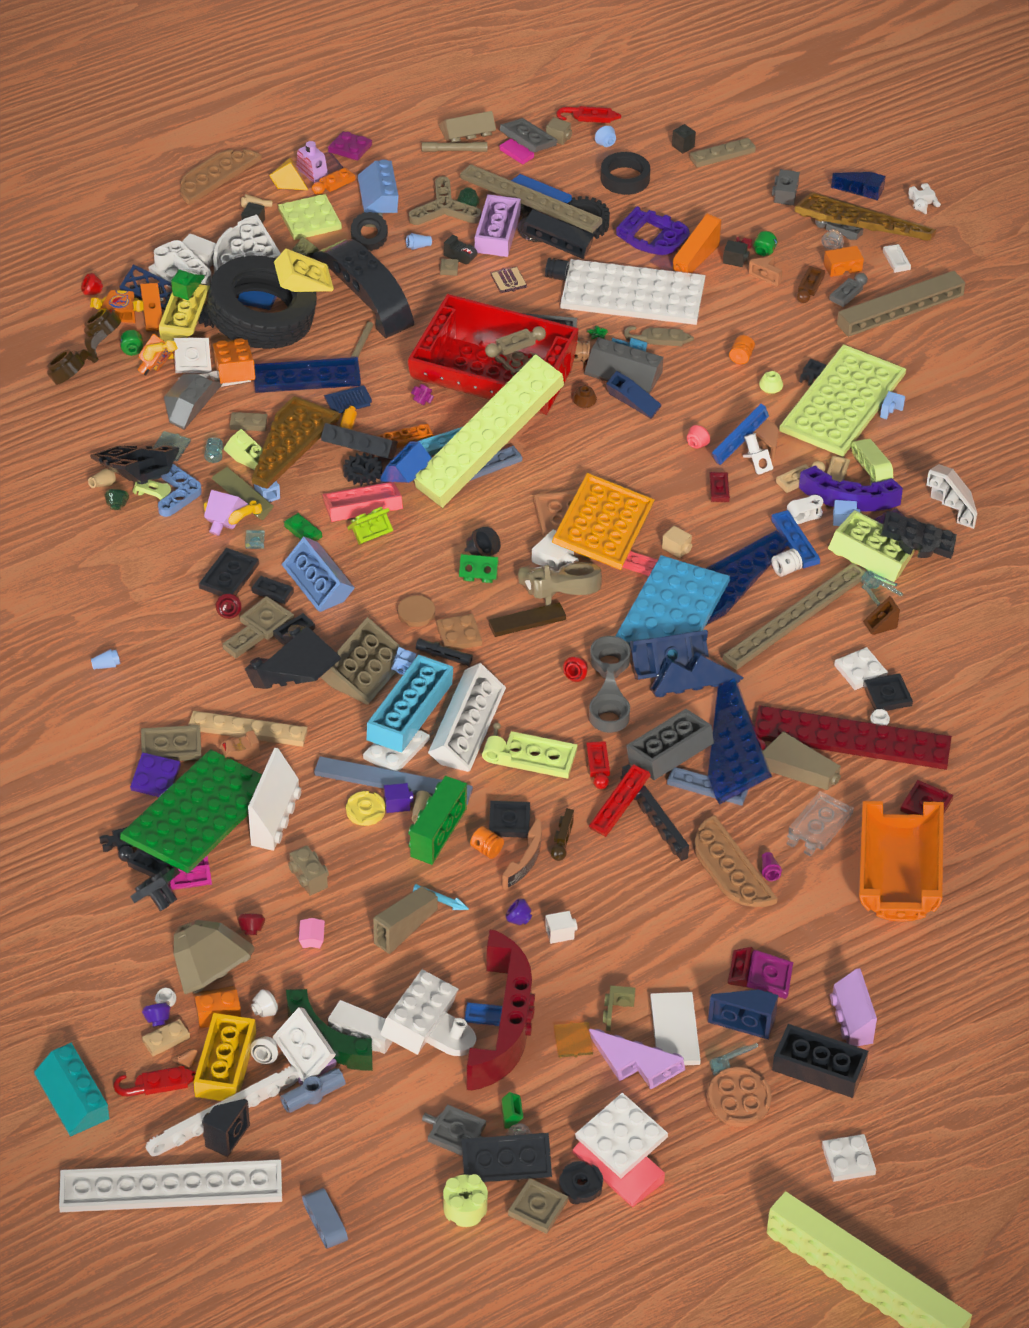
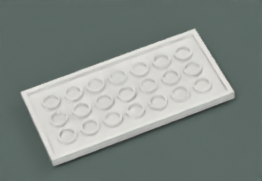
M571 259L560 308L697 325L705 275Z

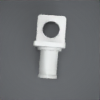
M756 433L744 436L749 452L742 456L744 458H752L756 474L772 470L773 466L768 449L759 448ZM761 458L767 461V466L764 469L760 468L758 464Z

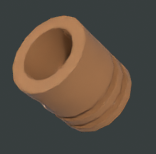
M577 341L574 362H580V360L588 362L590 353L589 341L587 343L585 341L583 343Z

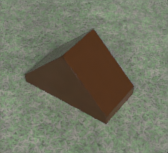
M889 596L863 622L872 635L896 629L898 627L900 609L893 598Z

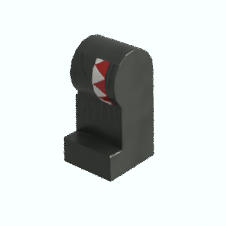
M453 234L444 242V256L451 259H459L458 262L469 264L478 254L474 246L458 241V237Z

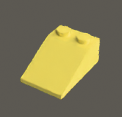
M287 248L274 261L280 286L284 289L294 292L334 290L329 269L325 263Z

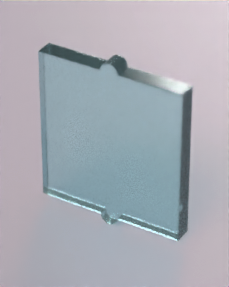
M164 431L152 449L159 448L160 446L179 447V453L175 461H178L190 444L191 439Z

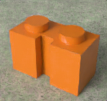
M857 246L825 251L824 266L830 277L843 275L845 271H848L849 274L861 272L863 269L864 258Z

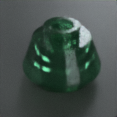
M472 188L461 190L457 198L458 202L474 207L480 201L476 191Z
M109 489L104 493L106 504L112 510H121V507H125L129 499L128 493L123 490Z

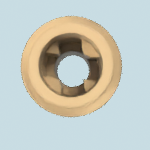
M103 469L90 477L88 483L91 488L111 486L115 482L116 476L112 470Z

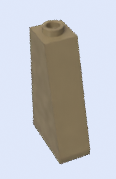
M782 732L760 754L759 768L828 790L832 785H836L841 778L840 765L785 732Z
M421 886L373 918L374 944L388 954H391L438 909V896Z

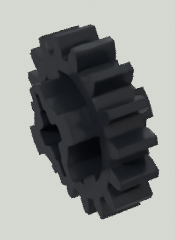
M356 453V457L349 456V460H345L343 465L344 477H347L348 482L353 481V485L360 483V486L363 483L370 485L371 481L376 483V478H381L382 462L378 461V457L372 458V454L366 456L363 453L359 456Z

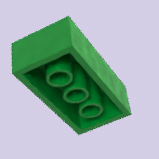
M445 776L441 782L437 783L433 796H429L424 810H420L416 823L412 824L409 828L410 857L433 865L467 810V783Z

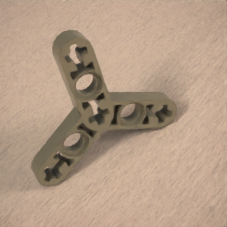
M443 176L435 180L436 200L409 212V222L413 225L423 224L444 214L470 223H478L482 215L479 208L452 200L450 179Z

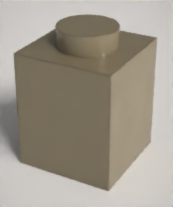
M553 118L546 126V133L558 140L557 143L564 145L572 136L571 123Z

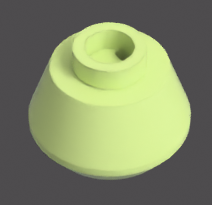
M769 371L763 375L759 386L764 392L775 394L782 390L783 381L777 372Z

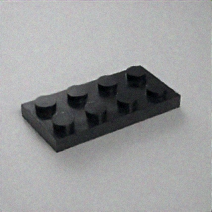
M549 1133L461 1139L464 1175H478L483 1182L552 1177Z

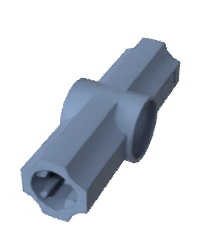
M335 1068L319 1077L311 1076L306 1078L303 1085L281 1095L280 1101L286 1112L291 1113L307 1104H318L324 1095L344 1086L346 1082L339 1068Z

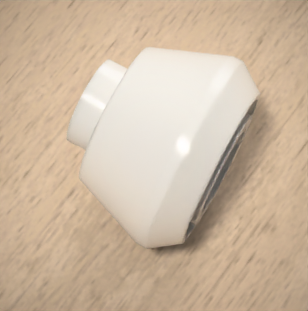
M262 989L252 1000L251 1008L255 1015L261 1017L276 1015L278 1005L270 991Z
M264 1036L252 1042L250 1053L257 1062L271 1064L277 1059L278 1045L273 1038Z

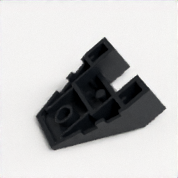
M293 625L283 635L286 642L285 646L270 659L254 658L245 668V671L254 688L269 689L272 688L273 684L286 686V682L294 681L295 684L316 681L334 666L341 657L308 626Z

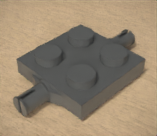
M448 1104L438 1117L426 1112L422 1117V1121L433 1125V1129L428 1135V1142L461 1156V1139L482 1138L481 1133L486 1126V1120Z

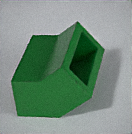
M509 1092L502 1098L501 1104L504 1129L518 1128V1122L523 1119L521 1096Z

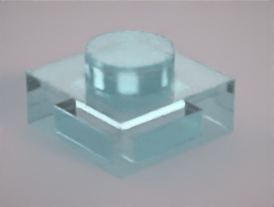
M246 530V549H264L265 530Z

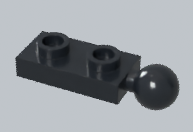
M122 846L118 851V857L121 861L127 862L130 868L151 877L157 875L166 867L172 868V865L139 848L135 853L130 846Z

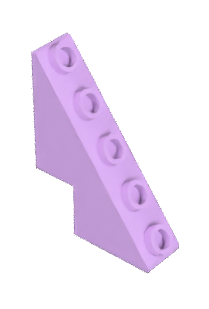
M589 1029L593 1043L619 1081L638 1071L649 1088L653 1089L686 1070L684 1058L680 1054H670L658 1047L651 1048L645 1046L639 1041L632 1042L619 1035L606 1034L600 1029Z

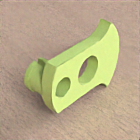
M148 480L146 484H137L135 482L133 493L137 494V491H139L138 495L147 493L162 500L170 494L171 487L168 483L162 484L152 480Z

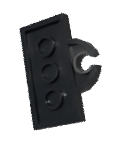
M886 512L881 531L882 536L898 541L901 549L907 554L911 555L913 549L919 551L918 558H928L935 553L951 559L954 553L957 534L949 530L936 528L932 524L919 522L914 518L901 516L896 512Z

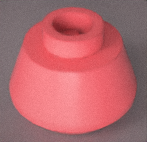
M693 425L689 429L687 442L696 449L707 446L710 443V434L703 426Z

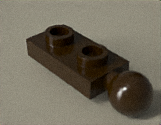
M566 808L564 816H560V831L556 830L554 842L557 845L551 849V857L556 861L563 860L567 855L566 846L574 823L573 809Z

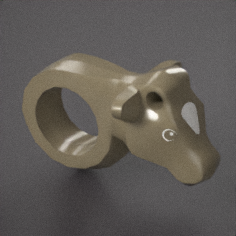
M588 562L566 564L560 567L558 571H554L549 565L541 567L525 566L519 569L518 581L519 584L526 587L530 595H534L535 598L539 599L545 598L547 606L551 605L552 596L558 592L570 595H589L599 591L602 586V573L600 567Z

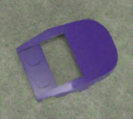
M638 206L616 228V235L634 248L657 255H666L678 250L687 241L690 234L689 228L680 221L674 222L668 215H656V212L652 210L646 213L641 211ZM646 222L662 229L650 244L643 239L638 240L634 238V235Z

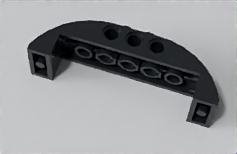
M344 239L315 252L311 256L312 259L327 264L328 269L334 272L376 313V330L382 336L388 338L414 326L410 306L400 285L391 272L361 243L353 239Z

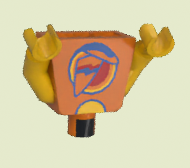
M120 288L119 291H109L108 295L103 299L92 297L90 307H95L99 310L103 308L113 309L122 320L121 322L135 323V311L140 313L144 310L143 300L134 298V292L124 291Z
M153 334L138 356L143 362L137 370L145 376L151 368L158 371L168 359H174V351L178 349L174 341L164 342Z

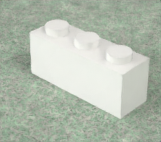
M340 1000L328 1018V1026L340 1033L359 1038H372L373 1051L385 1054L393 1042L380 1035L386 1021L385 1018Z

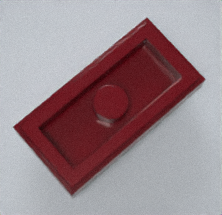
M710 472L711 502H729L728 472Z

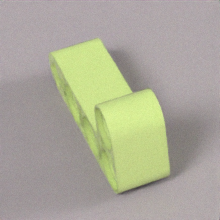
M871 439L853 441L851 443L853 456L870 475V486L874 482L893 479L891 462Z

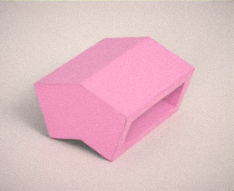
M315 918L300 920L299 942L303 948L315 947L320 949L324 940V920Z

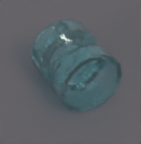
M209 438L206 441L204 458L208 462L217 463L221 461L224 446L222 440L219 438Z

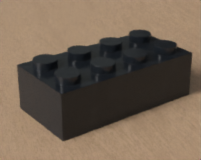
M788 1024L774 1054L772 1071L853 1098L867 1066L869 1051Z

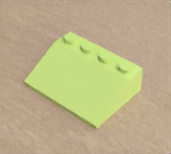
M856 510L835 531L828 548L834 554L849 559L850 562L866 568L867 571L876 573L886 581L893 583L901 575L916 551L913 549L911 555L907 554L901 549L898 541L881 535L883 524Z

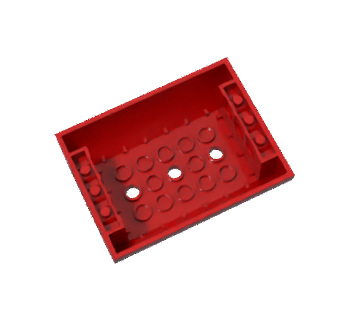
M447 294L408 358L409 372L415 380L491 400L514 376L510 370H506L502 366V363L497 362L495 357L487 356L485 352L486 346L490 343L496 344V339L524 329H528L531 333L535 327L540 326L546 331L545 338L540 341L536 340L535 345L518 351L528 356L529 359L533 357L530 352L537 354L545 362L562 373L565 383L572 370L579 328ZM499 354V356L503 357L505 361H507V358L504 355ZM560 390L537 413L547 415Z

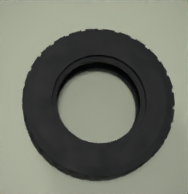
M260 255L242 256L226 262L213 274L207 300V312L215 327L233 341L242 338L248 340L249 346L254 348H282L298 342L309 332L316 309V292H294L282 288L274 264L277 258ZM247 291L266 292L284 301L287 308L275 313L258 312L241 304L236 296Z

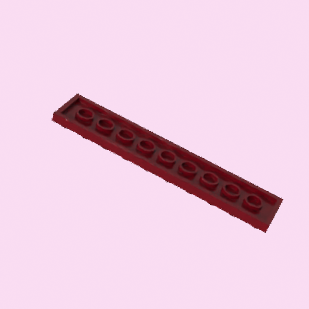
M761 705L758 708L753 735L764 741L773 742L782 732H785L814 749L947 770L952 736Z

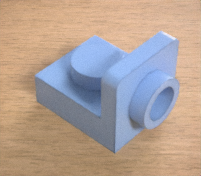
M889 391L882 404L880 417L887 419L889 414L894 412V409L902 411L905 396Z
M398 647L391 669L404 675L415 660L416 653Z

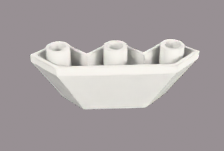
M938 464L930 469L927 485L932 487L931 498L942 501L943 505L959 510L957 523L974 529L977 510L969 488L952 468Z

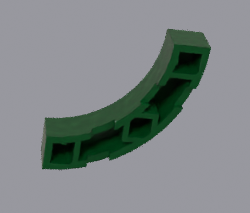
M307 989L286 990L288 1017L290 1018L299 1007L304 1008L336 1054L333 1059H336L338 1064L346 1065L348 1069L373 1071L372 1038L353 1037L332 1029L315 1014L308 999Z

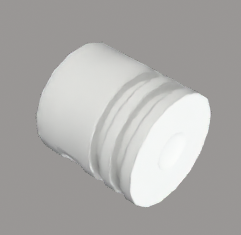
M793 548L773 556L772 566L775 573L783 577L802 568V559L798 551Z

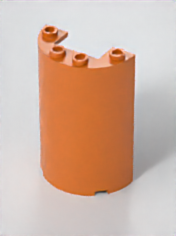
M863 801L859 897L862 905L868 911L872 910L876 912V916L886 920L905 922L926 917V913L930 911L935 912L942 902L944 802H923V815L883 814V801Z

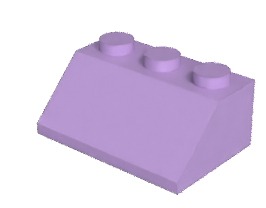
M858 968L835 983L833 993L830 994L831 1005L836 1008V1020L842 1026V1039H846L847 1044L853 1046L873 1044L877 1022L861 969Z

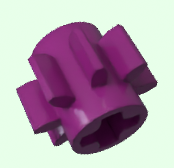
M420 384L419 387L414 386L411 392L414 395L413 400L421 405H425L426 402L431 403L434 398L431 395L432 389L423 384Z

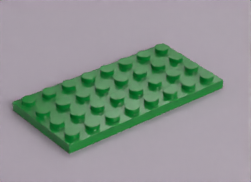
M210 749L121 833L120 839L186 873H190L249 815L248 806L262 774L228 757L225 758L224 755Z

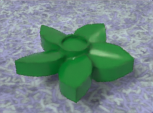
M595 326L594 330L589 329L587 333L592 334L591 339L596 337L605 339L608 330Z

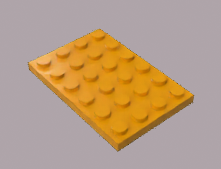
M587 473L558 527L552 543L621 570L655 499Z

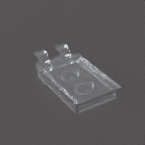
M819 791L790 825L789 834L787 835L790 839L786 844L795 847L797 842L802 839L806 841L805 847H807L804 853L812 856L817 848L823 850L853 814L854 808Z

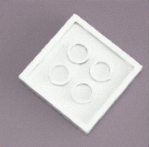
M621 1093L576 1132L575 1136L617 1176L623 1178L668 1138V1133L626 1095Z

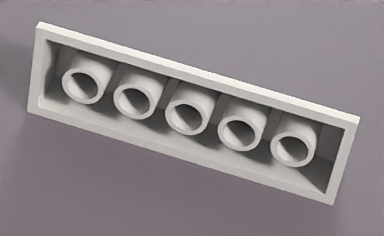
M481 663L464 670L428 751L439 764L467 772L472 768L506 689Z

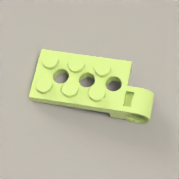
M511 731L507 744L499 736L488 737L482 757L489 763L568 779L577 752V744ZM518 748L520 751L513 752L511 749ZM537 752L539 755L533 756L531 753ZM557 756L558 759L552 760L550 757Z

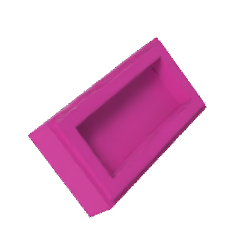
M509 139L500 145V151L522 165L534 158V152L529 151V149L518 144L513 139Z

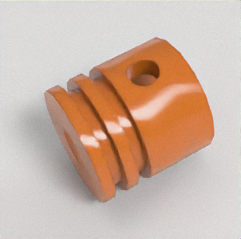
M746 335L738 336L729 352L730 359L736 364H746L755 348L753 339Z
M481 826L473 834L470 845L489 859H493L500 853L504 845V839L485 826Z

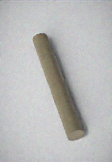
M367 322L351 355L352 360L358 359L373 328L372 322Z

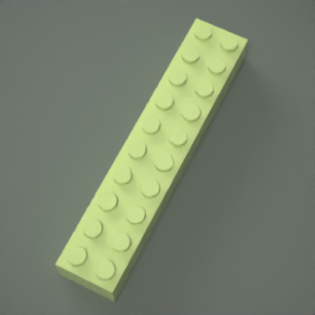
M535 354L428 462L427 467L416 474L414 479L416 488L443 508L564 386L562 373Z
M785 1191L770 1208L767 1234L774 1241H779L792 1253H797L810 1265L818 1267L828 1277L836 1279L846 1289L852 1290L861 1296L865 1302L873 1304L883 1314L897 1320L904 1328H969L972 1314Z

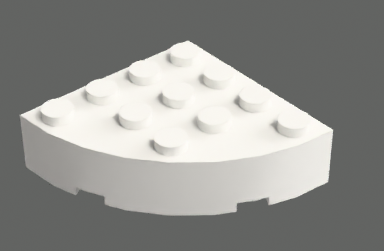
M258 215L239 221L237 226L227 229L218 239L213 256L214 273L226 262L242 256L279 257L281 253Z

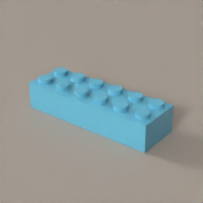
M418 655L367 722L366 740L402 753L452 685L453 666Z

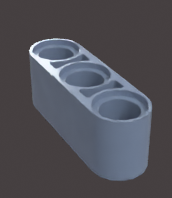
M321 1188L303 1195L302 1199L305 1209L325 1248L328 1249L348 1241L345 1227L326 1190Z

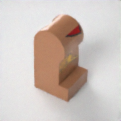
M253 730L246 732L244 737L226 740L220 745V750L225 758L228 757L236 762L260 755L259 741Z

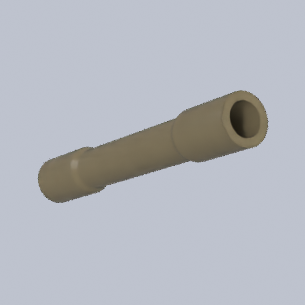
M422 142V152H487V142Z

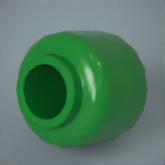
M762 231L757 235L753 247L758 255L769 256L774 252L778 240L772 232Z
M127 330L122 333L120 337L121 350L129 356L139 354L143 349L142 335L136 330Z

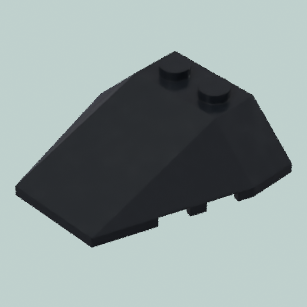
M115 446L91 454L90 457L129 481L137 482V484H146L150 479L162 478L161 475L169 473L179 453V447L160 446L159 448L152 449V446H146V449H137V446Z

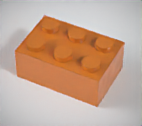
M239 338L229 342L222 340L212 343L214 363L220 384L255 380L254 360L248 340Z

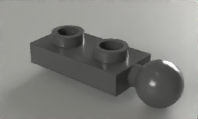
M815 220L818 228L823 229L826 227V230L831 231L834 235H843L850 240H857L863 235V228Z
M857 273L854 280L848 278L830 294L829 300L842 307L847 305L863 290V286L868 281L866 274Z

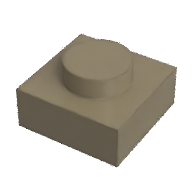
M441 259L440 275L457 276L459 259Z

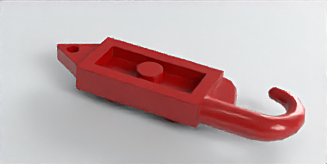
M561 107L556 112L557 117L561 120H567L566 117L561 115L562 113H573L575 119L583 122L611 123V121L621 119V114L612 111V108Z
M179 1066L145 1072L136 1078L135 1087L130 1088L120 1087V1082L127 1078L126 1075H121L114 1081L113 1088L118 1095L126 1097L188 1088V1085L194 1081L196 1071Z

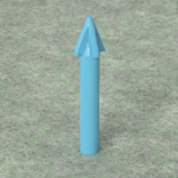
M415 884L413 887V892L421 886ZM432 891L438 896V902L453 907L452 910H469L457 897L455 900Z

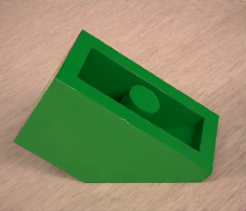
M179 269L171 280L173 296L189 300L205 276L191 270Z

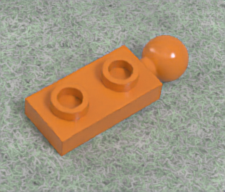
M344 167L320 178L319 182H315L312 185V191L316 195L323 194L325 189L329 192L355 181V174Z

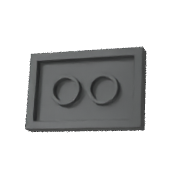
M524 118L501 124L500 131L505 133L507 137L516 140L518 144L525 146L531 152H538L557 145L558 140Z

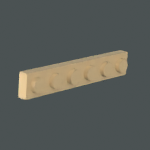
M193 711L189 726L200 725L201 732L244 737L246 732L253 730L260 741L302 747L308 733L307 727L199 711Z

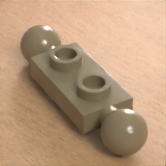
M538 326L531 333L528 329L496 339V344H488L485 352L489 357H496L499 351L504 355L535 345L536 340H543L546 336V331L543 327Z

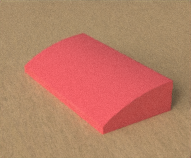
M394 482L322 494L331 522L355 518L364 513L367 515L379 507L383 509L389 508L390 511L403 509L402 496Z
M581 1142L572 1151L585 1164L590 1166L593 1164L598 1167L603 1175V1181L631 1207H634L664 1183L665 1172L647 1156L623 1178H620Z

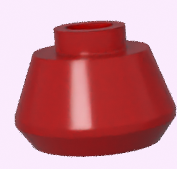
M94 273L87 274L81 285V291L84 295H96L103 288L101 279Z
M569 657L565 660L563 672L569 680L580 682L586 677L588 664L583 658Z

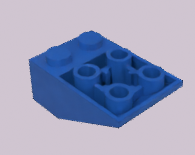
M410 441L386 466L380 481L409 483L416 478V474L420 470L427 467L432 457L420 442Z

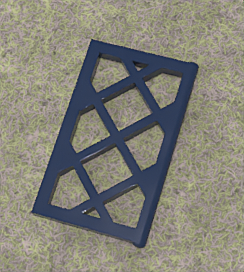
M133 264L119 288L124 291H132L134 296L142 299L140 287L138 288L136 281L145 279L146 283L149 284L148 278L152 277L160 282L158 287L162 288L163 293L159 294V296L166 299L165 304L161 303V309L165 310L172 291L166 292L164 286L172 287L171 282ZM137 270L143 273V275L134 277L133 272ZM128 282H133L135 288L131 289L125 285Z

